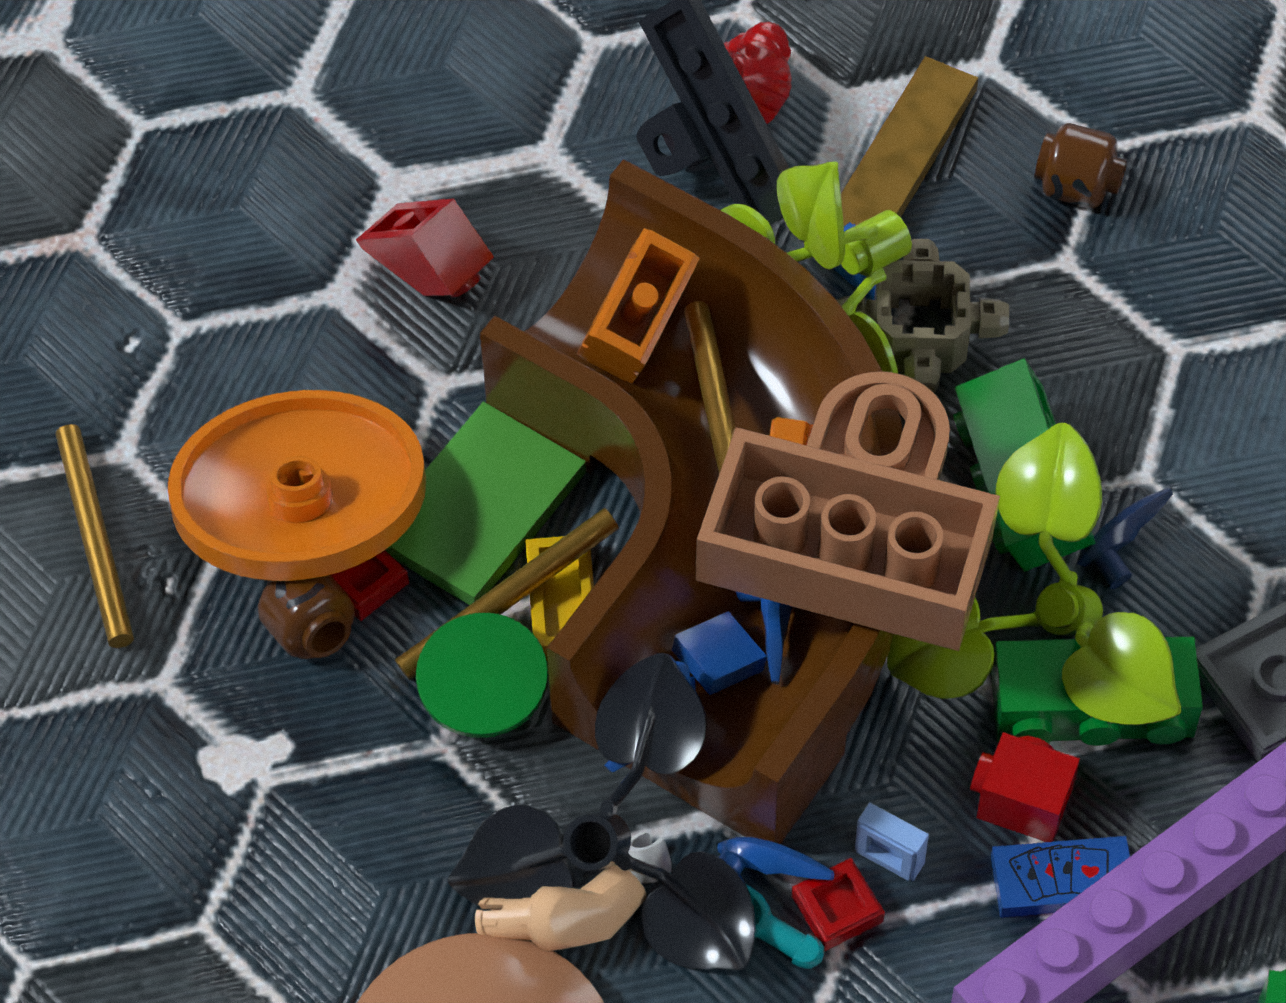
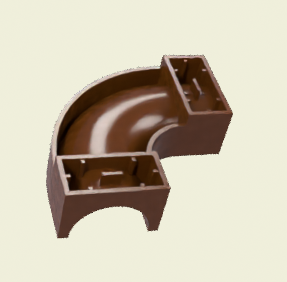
M624 159L609 176V190L604 213L591 247L574 278L557 302L538 322L525 331L494 315L480 332L486 403L585 460L587 473L591 474L600 462L605 464L626 485L641 513L634 532L624 548L547 647L552 723L597 750L599 749L595 738V721L600 704L608 690L626 670L651 655L666 653L672 656L675 661L681 662L672 651L676 634L729 611L767 656L766 631L761 611V602H741L736 595V591L696 581L697 537L716 486L719 471L684 313L686 306L696 301L704 302L709 306L734 422L737 428L769 436L772 419L776 417L807 421L809 424H814L822 401L835 386L859 374L883 372L865 338L841 305L805 267L768 238L732 216ZM645 228L695 253L700 259L646 365L634 382L629 383L587 362L577 355V352L627 255ZM881 409L873 412L868 417L860 440V445L866 452L876 456H884L892 453L897 448L903 431L899 413L890 409ZM792 606L787 636L783 647L779 685L772 684L767 658L762 672L712 695H709L695 679L696 692L702 701L707 718V735L702 750L695 760L678 772L660 774L645 766L642 776L744 837H754L781 844L845 754L846 735L872 694L889 654L894 634ZM632 763L626 765V767L631 769Z

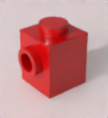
M1003 732L995 754L991 755L985 752L981 754L972 779L970 790L980 793L976 818L1044 842H1054L1074 787L1080 758L1054 750L1049 743L1032 736L1016 737Z

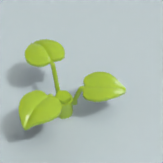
M826 162L811 166H794L783 171L777 180V196L780 209L789 230L798 239L804 241V248L786 253L797 262L814 257L826 269H832L841 264L849 274L856 275L860 273L866 276L841 307L865 338L881 370L898 374L891 346L881 327L868 315L856 312V308L874 285L886 280L887 276L883 267L911 252L912 241L906 224L898 214L891 210H885L844 232L838 162ZM732 204L721 210L775 244L774 233L769 222L753 208L743 204Z
M1058 423L1023 445L1011 455L999 473L995 495L1000 496L998 510L1009 528L1023 535L1040 533L1039 546L1060 577V581L1047 586L1040 593L1036 602V612L1031 614L992 617L980 621V609L975 598L959 651L894 634L887 656L888 669L893 677L926 695L942 699L964 697L973 693L984 684L993 667L994 648L985 632L997 629L1042 626L1050 633L1075 637L1076 642L1082 647L1066 660L1062 669V680L1066 692L1080 710L1099 720L1126 725L1149 724L1173 718L1181 713V704L1175 686L1172 655L1162 632L1148 618L1136 613L1116 612L1102 617L1103 607L1098 595L1090 588L1076 585L1078 579L1076 572L1069 570L1053 545L1052 537L1068 542H1076L1086 538L1096 525L1102 507L1100 475L1089 446L1073 426L1067 423Z

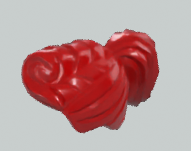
M759 22L745 33H740L729 42H725L724 45L763 119L768 124L775 118L790 94L792 77L788 60L791 57V49L787 34L781 26L772 22Z

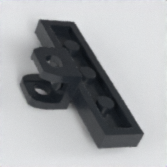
M701 0L670 1L640 20L639 24L681 102L672 104L648 119L639 128L636 135L637 141L654 173L659 176L671 175L686 168L703 164L711 159L734 203L753 208L772 226L784 219L777 196V180L783 171L789 169V166ZM661 135L671 155H665L660 151L658 139Z

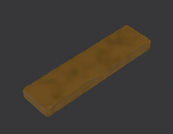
M924 57L841 192L844 226L849 222L858 225L885 210H891L900 217L902 216L977 91L978 77L929 57Z

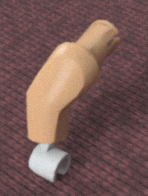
M641 832L631 837V846L628 853L633 858L656 865L671 873V858L663 837L657 839L653 844L650 835L646 832ZM617 865L607 867L581 889L542 886L531 898H483L478 905L481 909H491V911L476 910V931L481 935L531 940L543 951H554L610 939L647 898V893L641 883H654L658 880L631 870L624 871Z

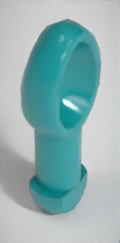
M746 885L755 911V938L763 940L792 958V964L798 967L812 969L820 964L824 957L822 942L812 933L805 935L774 916L763 895L751 886Z

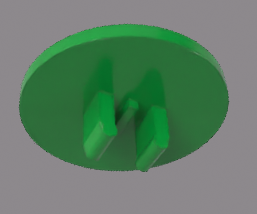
M495 613L463 615L441 626L425 643L416 667V684L419 697L429 715L447 730L473 738L502 735L525 723L541 704L548 683L547 661L538 639L520 622Z

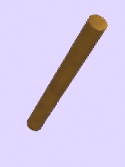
M696 301L687 305L684 313L720 474L736 426L709 306L704 302Z
M74 424L64 425L57 429L55 435L108 644L112 648H123L134 641V636L79 426Z
M603 508L449 621L472 613L503 614L619 529L618 524L607 509ZM435 631L395 659V662L409 681L416 677L419 655L425 643Z

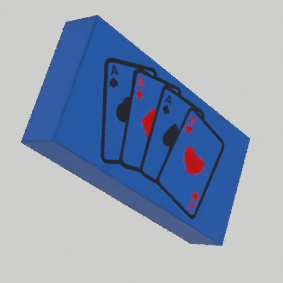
M1126 836L992 847L991 863L1000 918L1055 913L1130 857Z

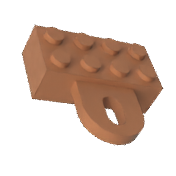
M869 372L859 374L835 386L824 398L817 412L807 445L735 428L697 537L696 581L959 651L993 539L1000 496L939 480L946 459L950 428L948 416L942 403L930 389L908 376L897 373ZM877 410H894L905 420L897 448L892 453L884 456L869 454L860 445L868 417Z

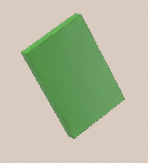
M483 401L425 470L426 492L422 507L408 530L385 551L397 562L468 605H471L493 588L526 547L525 539H533L585 475L586 461Z

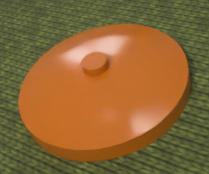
M299 390L276 393L244 402L226 410L204 424L187 440L175 457L168 478V496L173 521L177 532L190 550L209 564L226 572L270 581H293L323 577L347 570L370 560L395 543L408 530L422 507L426 492L423 453L417 436L410 426L393 411L379 403L357 395L327 390Z

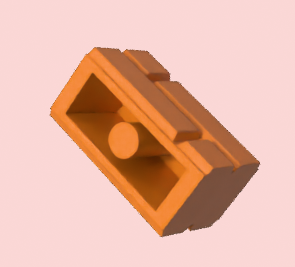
M644 228L627 255L577 355L625 382L633 383L646 365L700 258L695 253L673 241Z

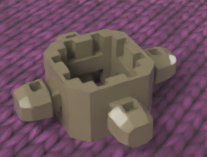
M912 239L911 252L904 256L903 260H897L883 267L887 276L886 280L875 285L874 300H865L864 297L858 304L856 312L868 315L881 327L891 346L898 372H903L904 376L922 383L935 394L940 383V373H952L966 361L970 334H978V338H994L1008 333L1009 304L999 299L979 297V302H970V274L953 261H940L938 248L930 239ZM844 296L837 299V301L842 306L850 296ZM900 299L909 300V306H929L930 300H940V309H950L952 326H945L944 335L934 334V328L916 327L913 328V334H903V325L892 324L891 308H899Z

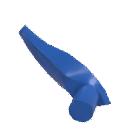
M736 591V595L741 602H761L772 684L779 685L783 647L787 636L792 606Z
M735 837L720 842L717 846V850L721 854L719 857L732 865L739 874L744 868H749L766 875L782 873L802 878L834 880V871L794 849L772 841L754 837Z

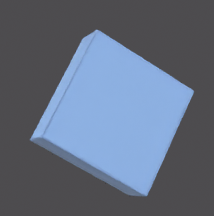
M869 802L857 821L855 850L856 853L908 881H914L925 864L929 834Z

